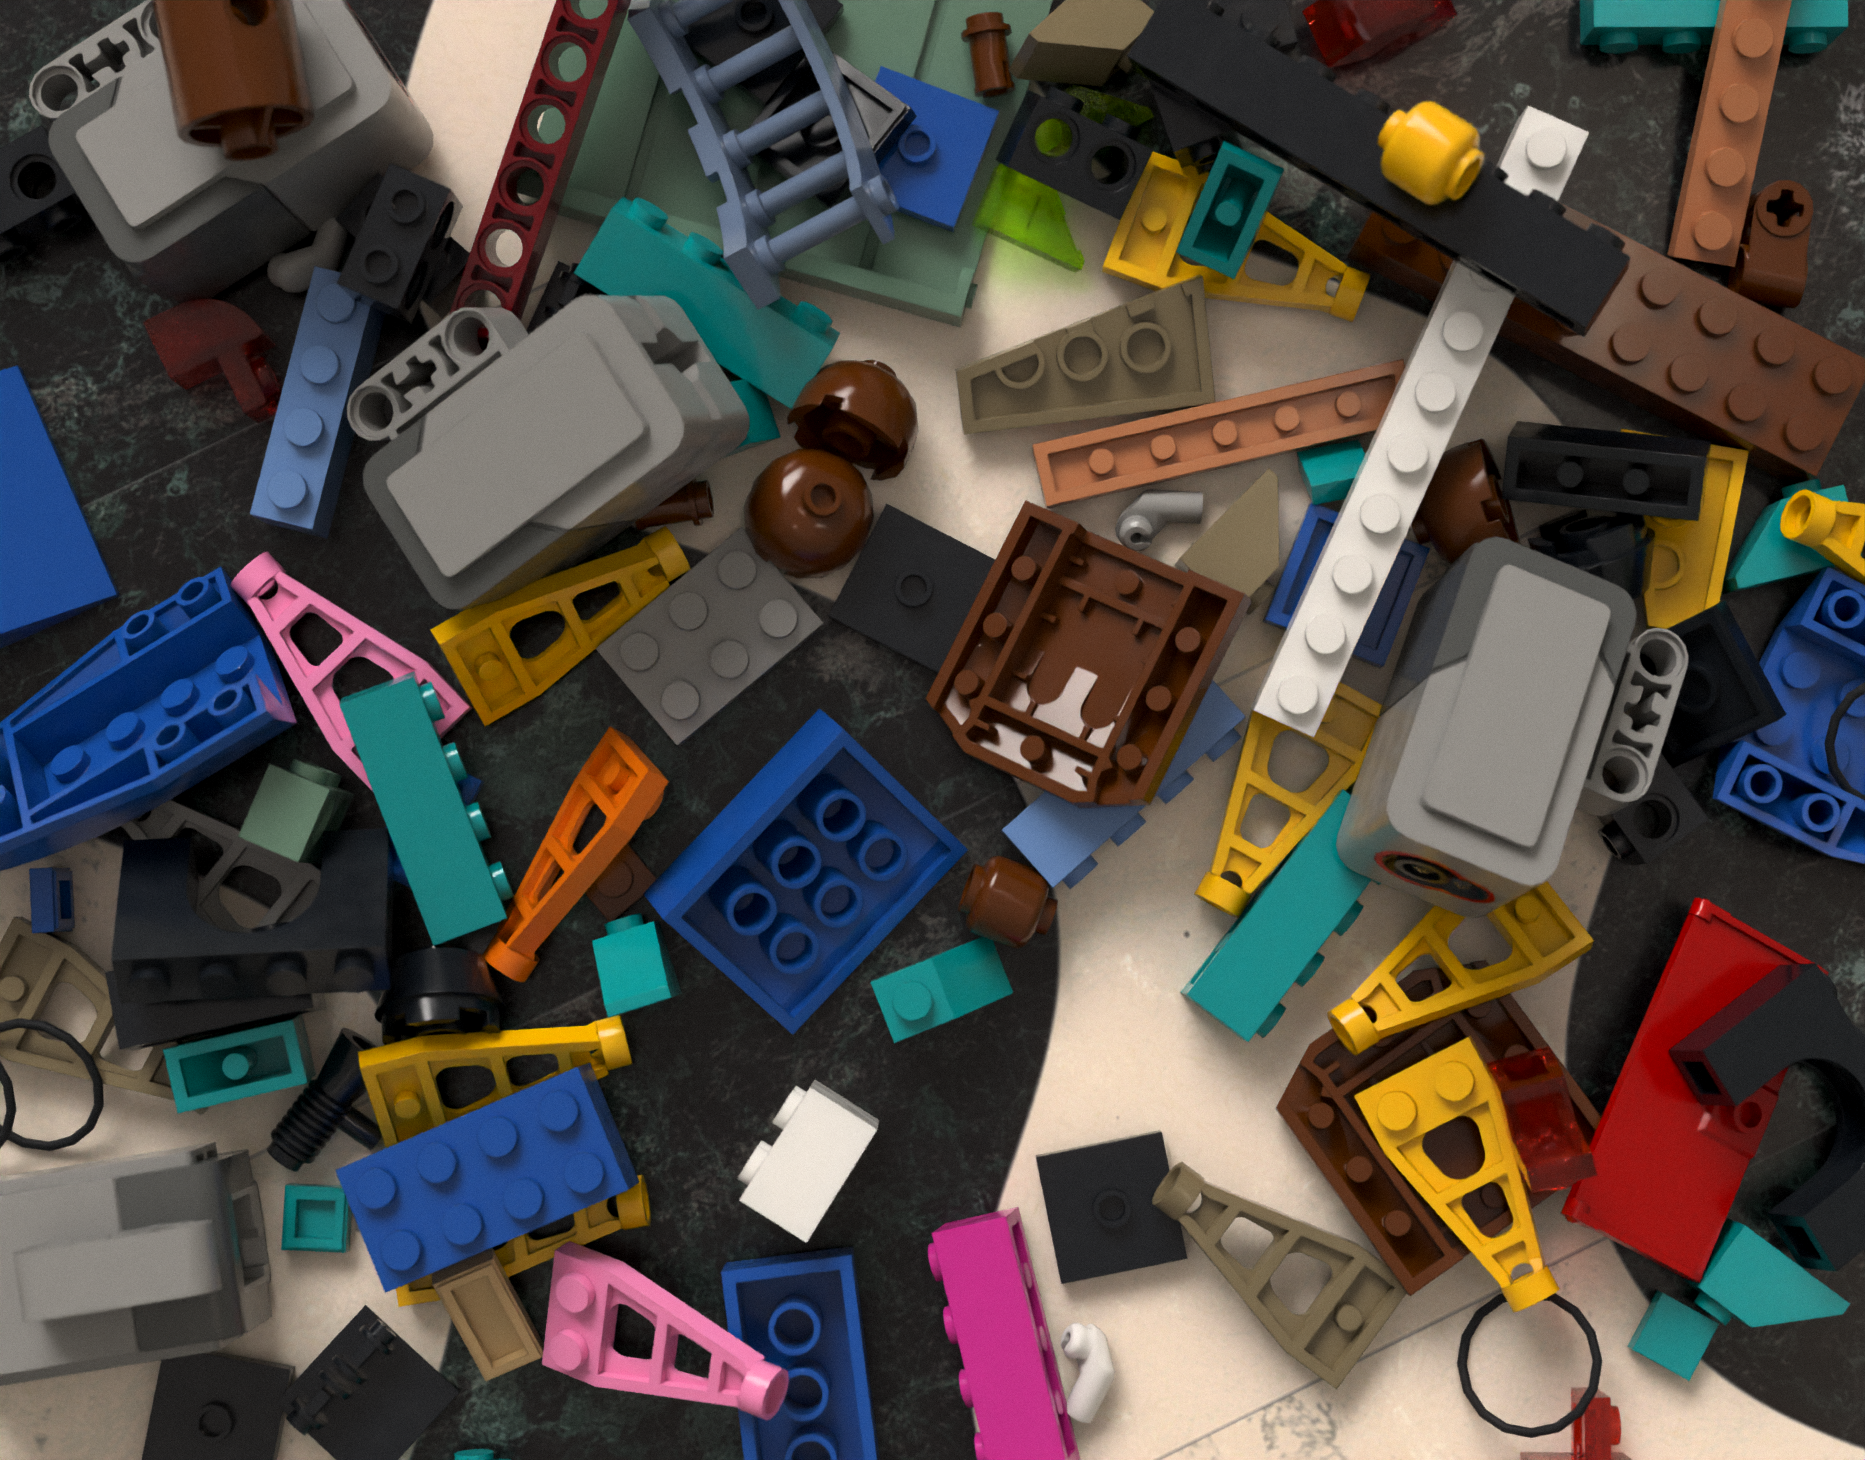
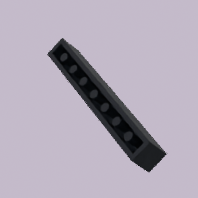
M1161 0L1127 55L1136 73L1585 338L1629 269L1631 256L1621 251L1625 246V242L1617 235L1594 223H1590L1587 230H1584L1563 217L1567 209L1551 196L1536 189H1532L1529 195L1526 196L1507 185L1505 182L1509 177L1508 174L1485 158L1475 180L1459 199L1454 201L1448 197L1434 205L1422 202L1390 182L1382 174L1381 159L1384 149L1377 145V141L1384 125L1394 110L1389 103L1366 89L1360 88L1357 94L1353 95L1334 84L1333 82L1337 75L1314 58L1303 55L1298 63L1277 50L1281 44L1280 41L1261 27L1247 22L1242 30L1221 18L1225 10L1214 0Z

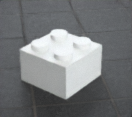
M814 1080L807 1092L795 1086L772 1122L783 1129L772 1147L761 1140L737 1178L748 1186L739 1201L807 1243L876 1133L880 1120L817 1080Z

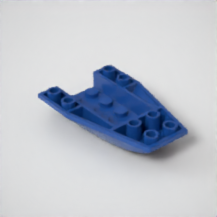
M221 566L204 577H197L188 581L176 594L150 610H143L132 615L122 627L113 631L0 722V871L61 852L126 824L183 793L297 723L274 652L243 599L231 588L232 581Z
M1824 567L1776 627L1759 662L1786 715L1772 724L1720 747L1712 799L1826 856L1865 864V801L1839 787L1829 772L1824 745L1832 714L1850 691L1865 682V585L1830 567ZM1865 694L1852 703L1840 720L1834 743L1838 768L1850 786L1864 795Z

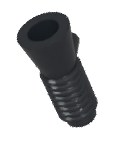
M348 1028L341 1029L317 1079L310 1080L308 1086L303 1089V1093L297 1097L292 1107L288 1109L287 1114L282 1117L276 1128L272 1130L271 1137L273 1141L267 1148V1152L272 1158L284 1167L297 1172L304 1163H313L315 1156L320 1154V1149L326 1146V1142H329L331 1135H334L337 1131L336 1128L369 1150L375 1147L382 1137L379 1125L355 1109L352 1104L367 1091L359 1066L358 1052L377 1047L353 1030Z

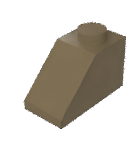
M1065 0L1028 34L1008 71L1017 79L1102 86L1119 69H1122L1127 75L1134 70L1127 55L1154 11L1142 0Z
M1270 468L1234 502L1174 565L1177 569L1186 573L1188 570L1194 571L1245 593L1252 600L1246 612L1248 615L1276 589L1267 580L1279 568L1278 476Z

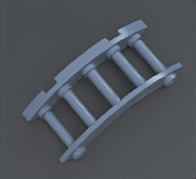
M631 0L627 20L653 61L669 93L675 95L683 91L698 122L697 125L687 131L706 177L711 183L721 180L727 200L726 203L716 208L722 231L724 259L757 310L780 299L778 273L785 270L784 262L868 219L883 245L895 239L891 214L899 210L897 199L891 186L880 173L873 149L853 98L806 0H778L791 25L713 68L707 64L699 66L684 35L689 33L688 26L734 0H679L676 3L673 0H666L664 2L662 0ZM803 48L821 90L741 133L737 129L731 130L718 104L719 101L725 98L724 91ZM831 114L842 151L764 193L754 188L747 170V166L753 163V155ZM849 177L852 197L773 239L770 237L768 227L776 223V215Z

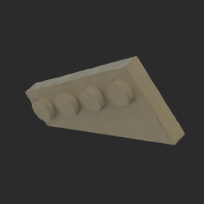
M1200 274L955 369L963 434L1181 408L1216 402L1203 276Z

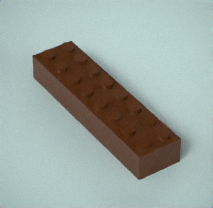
M1562 204L1567 209L1563 217L1584 230H1587L1590 223H1594L1625 242V246L1621 251L1631 256L1629 269L1585 338L1514 297L1498 335L1704 441H1711L1712 445L1749 451L1747 463L1790 485L1817 477L1865 382V358ZM1371 211L1347 256L1351 260L1435 302L1453 263L1451 258Z

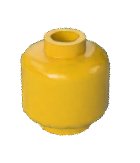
M1432 101L1416 105L1407 114L1401 110L1396 111L1384 125L1377 141V145L1384 149L1381 159V171L1385 178L1429 205L1438 204L1448 197L1454 201L1459 199L1475 180L1482 167L1485 154L1478 150L1480 141L1478 131L1470 123Z

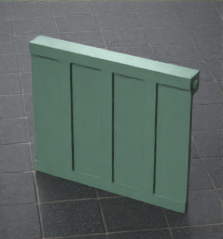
M580 0L579 2L580 10L586 19L599 17L604 13L608 5V0ZM838 0L843 4L844 12L824 36L831 51L874 82L880 67L883 66L999 111V117L954 233L896 211L891 214L895 239L883 245L870 222L866 219L784 262L785 270L779 272L778 276L961 327L966 308H972L978 284L973 283L1006 168L1005 165L995 159L1030 84V80L1017 79L1012 74V80L1015 83V90L1013 92L997 97H976L974 94L975 83L969 43L962 41L961 33L967 29L966 18L972 15L986 12L1002 13L1004 23L1010 24L1012 33L1006 37L1011 66L1028 34L1049 16L1053 0ZM627 11L557 215L601 227L611 208L623 196L632 202L635 198H641L660 208L668 216L666 223L688 237L693 232L714 242L722 249L723 255L721 258L724 259L722 231L716 210L718 206L727 202L721 180L711 183L706 177L687 131L698 124L683 91L675 95L669 93L653 61L627 20ZM569 47L560 56L558 63L559 72L567 82L577 80L586 69L587 60L581 47ZM694 55L700 67L706 64ZM733 86L724 91L725 98L719 101L718 104L730 129H737L741 133L749 128L764 107L737 86ZM555 107L544 111L538 131L542 140L550 144L560 139L565 130L564 116ZM753 155V163L747 166L754 188L759 189L762 193L787 180L755 155ZM534 169L526 170L517 181V194L523 203L528 206L533 205L543 194V179ZM810 197L776 215V223L768 227L770 237L773 239L828 209Z

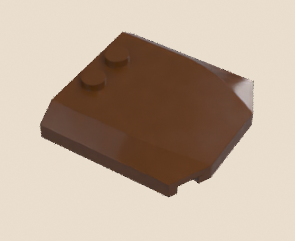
M1025 500L926 696V700L940 714L952 731L953 738L966 754L1078 808L1151 805L1252 600L1241 591L1194 571L1188 570L1186 573L1089 532L1080 523Z
M1486 960L1463 964V967L1472 970L1490 966ZM1433 967L1414 970L1397 982V984L1410 1001L1419 1002L1447 989L1451 985V981L1441 968ZM1511 993L1386 1036L1357 1056L1353 1055L1343 1045L1332 1028L1309 1044L1276 1107V1111L1408 1296L1413 1295L1443 1274L1471 1251L1384 1154L1354 1095L1471 1035L1502 1093L1531 1209L1576 1179L1601 1120L1600 1114ZM1368 1007L1362 1008L1372 1024L1377 1021L1376 1014L1372 1009ZM1458 1116L1428 1131L1424 1136L1423 1149L1426 1155L1446 1176L1453 1179H1465L1482 1168L1485 1161V1150L1479 1127L1473 1119L1466 1116ZM1489 1182L1463 1196L1462 1205L1483 1235L1493 1237L1513 1223L1512 1212L1503 1189L1499 1184Z

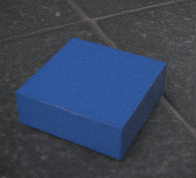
M47 867L29 869L32 933L73 931V928H75L73 874L70 868Z

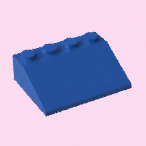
M18 365L0 370L1 649L120 596L22 368Z
M819 708L655 880L643 895L665 922L793 1035L968 849L858 742Z

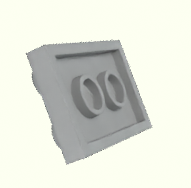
M741 527L600 644L596 650L673 742L680 747L820 630L824 623L770 560L765 562L755 552L745 529Z

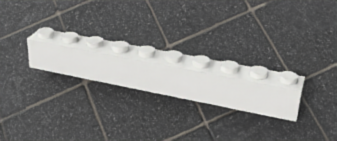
M1527 106L1517 119L1497 163V166L1509 176L1505 183L1526 196L1529 195L1532 189H1536L1558 201L1589 132ZM1454 260L1250 708L1312 737L1315 736L1515 297Z

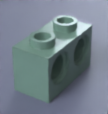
M293 758L289 768L269 764L238 837L298 863L321 864L323 831H338L355 794L338 787L342 778L341 775L307 761L305 763Z

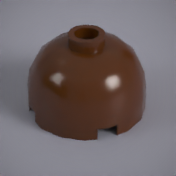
M846 360L824 366L815 377L806 383L787 416L788 425L795 422L798 426L793 438L803 449H825L845 457L852 465L854 463L866 469H875L870 480L882 481L897 477L906 466L918 434L916 402L903 382L897 378L896 373L886 364L876 360Z
M1484 439L1455 446L1443 453L1411 523L1419 544L1431 542L1440 558L1449 564H1452L1473 544L1480 543L1487 538L1500 537L1520 544L1510 501L1501 499L1502 491L1498 480L1502 478L1494 457Z
M797 449L771 461L754 480L744 504L745 531L755 552L765 562L770 560L776 567L786 570L785 574L798 579L823 578L843 569L864 547L874 519L872 493L862 473L845 457L825 449Z

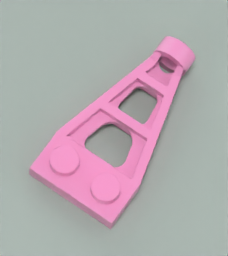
M264 552L253 559L231 582V588L251 607L332 750L371 790L372 787L340 708V700L333 688L334 674L347 661L354 657H364L387 670L394 679L415 671L420 685L432 682L445 718L434 722L440 738L472 709L469 703L429 662L286 574V570L269 552ZM278 584V591L274 597L267 600L262 599ZM306 613L319 615L339 631L343 638V643L319 666H313L308 662L290 635L291 627Z
M571 1241L555 1250L542 1365L595 1387L738 1407L740 1410L764 1420H770L778 1412L786 1396L789 1384V1374L786 1369L766 1362L763 1355L625 1262ZM619 1304L629 1306L647 1318L655 1327L651 1359L622 1356L613 1348ZM679 1334L693 1340L712 1353L708 1378L681 1372L675 1368Z

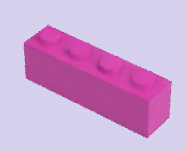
M1019 1207L945 1223L932 1232L933 1243L928 1245V1259L935 1280L944 1282L949 1303L943 1310L945 1330L951 1344H959L965 1368L959 1371L961 1395L967 1408L974 1407L980 1430V1432L975 1434L974 1438L977 1460H1080Z

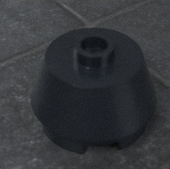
M1586 509L1542 524L1539 526L1542 538H1528V543L1532 550L1618 585L1627 591L1634 600L1643 595L1650 586L1655 531L1647 527L1644 515L1616 512L1617 516L1614 517L1606 515L1588 517Z
M439 944L426 946L417 951L403 954L392 961L391 990H382L375 1011V1019L381 1023L382 1042L384 1045L399 1042L401 1039L407 1040L424 1035L467 1034L472 1032L500 1033V1016L505 1012L506 1008L487 962L481 954L451 945Z

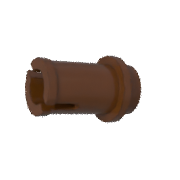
M1000 12L980 13L966 18L967 29L962 31L961 37L963 42L969 43L975 96L989 98L1013 92L1015 90V83L1012 80V73L1008 71L1010 60L1006 39L1012 33L1010 24L1004 23L1003 14Z
M693 479L642 518L637 519L635 522L637 529L645 530L648 527L693 521L696 527L702 526L703 519L714 518V503L709 481Z

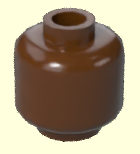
M993 856L984 866L974 864L961 895L958 911L966 914V926L972 933L1019 949L1031 940L1034 932L1044 936L1047 934L1056 912L1058 900L1048 896L1049 883L1035 868L1002 856Z

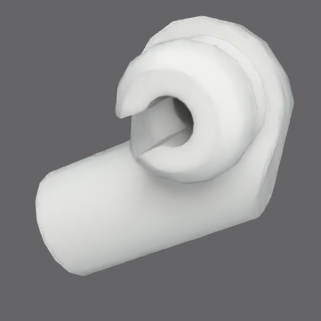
M1073 1323L1064 1330L1061 1337V1348L1068 1358L1077 1359L1080 1372L1066 1401L1068 1415L1077 1421L1091 1423L1114 1380L1115 1371L1106 1335L1094 1324L1084 1326L1080 1323Z

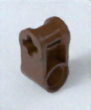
M1778 180L1750 196L1735 267L1730 266L1728 289L1758 304L1793 309L1799 305L1808 275L1807 251L1814 212L1813 200L1808 190L1800 183L1792 180ZM1773 202L1775 203V213L1784 215L1785 221L1777 225V215L1767 212V206Z

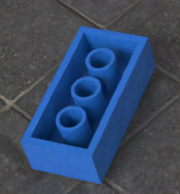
M591 1063L573 1068L335 1170L385 1293L629 1190L639 1183Z
M853 1246L727 1262L721 1271L728 1332L763 1355L766 1362L786 1369L789 1374L786 1396L773 1418L764 1420L738 1408L744 1460H880Z

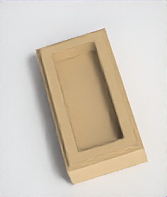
M493 1248L432 1273L433 1287L485 1381H489L543 1357L544 1343Z

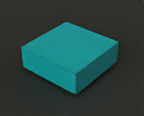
M1359 439L1297 452L1298 470L1313 505L1346 498L1365 457V452Z
M296 1183L285 1185L281 1250L336 1253L350 1251L352 1210L342 1186Z
M1657 1290L1627 1347L1689 1381L1719 1323Z

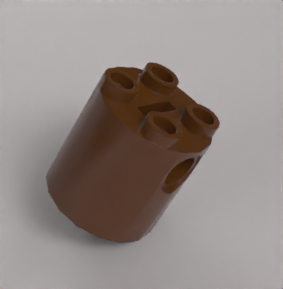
M154 0L153 8L177 136L184 143L202 147H220L223 149L224 157L232 161L255 160L276 153L279 150L277 139L294 134L311 124L315 115L293 0Z

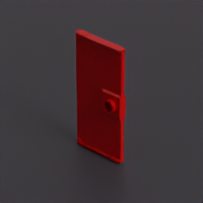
M1694 898L1576 1179L1560 1214L1568 1222L1577 1223L1585 1228L1592 1229L1690 1281L1701 1282L1704 1270L1750 1160L1758 1150L1779 1099L1778 1092L1789 1066L1737 1106L1701 1105L1668 1050L1777 966L1814 964L1812 961L1731 916V913L1711 903L1710 900ZM1817 965L1819 970L1828 975L1829 972Z

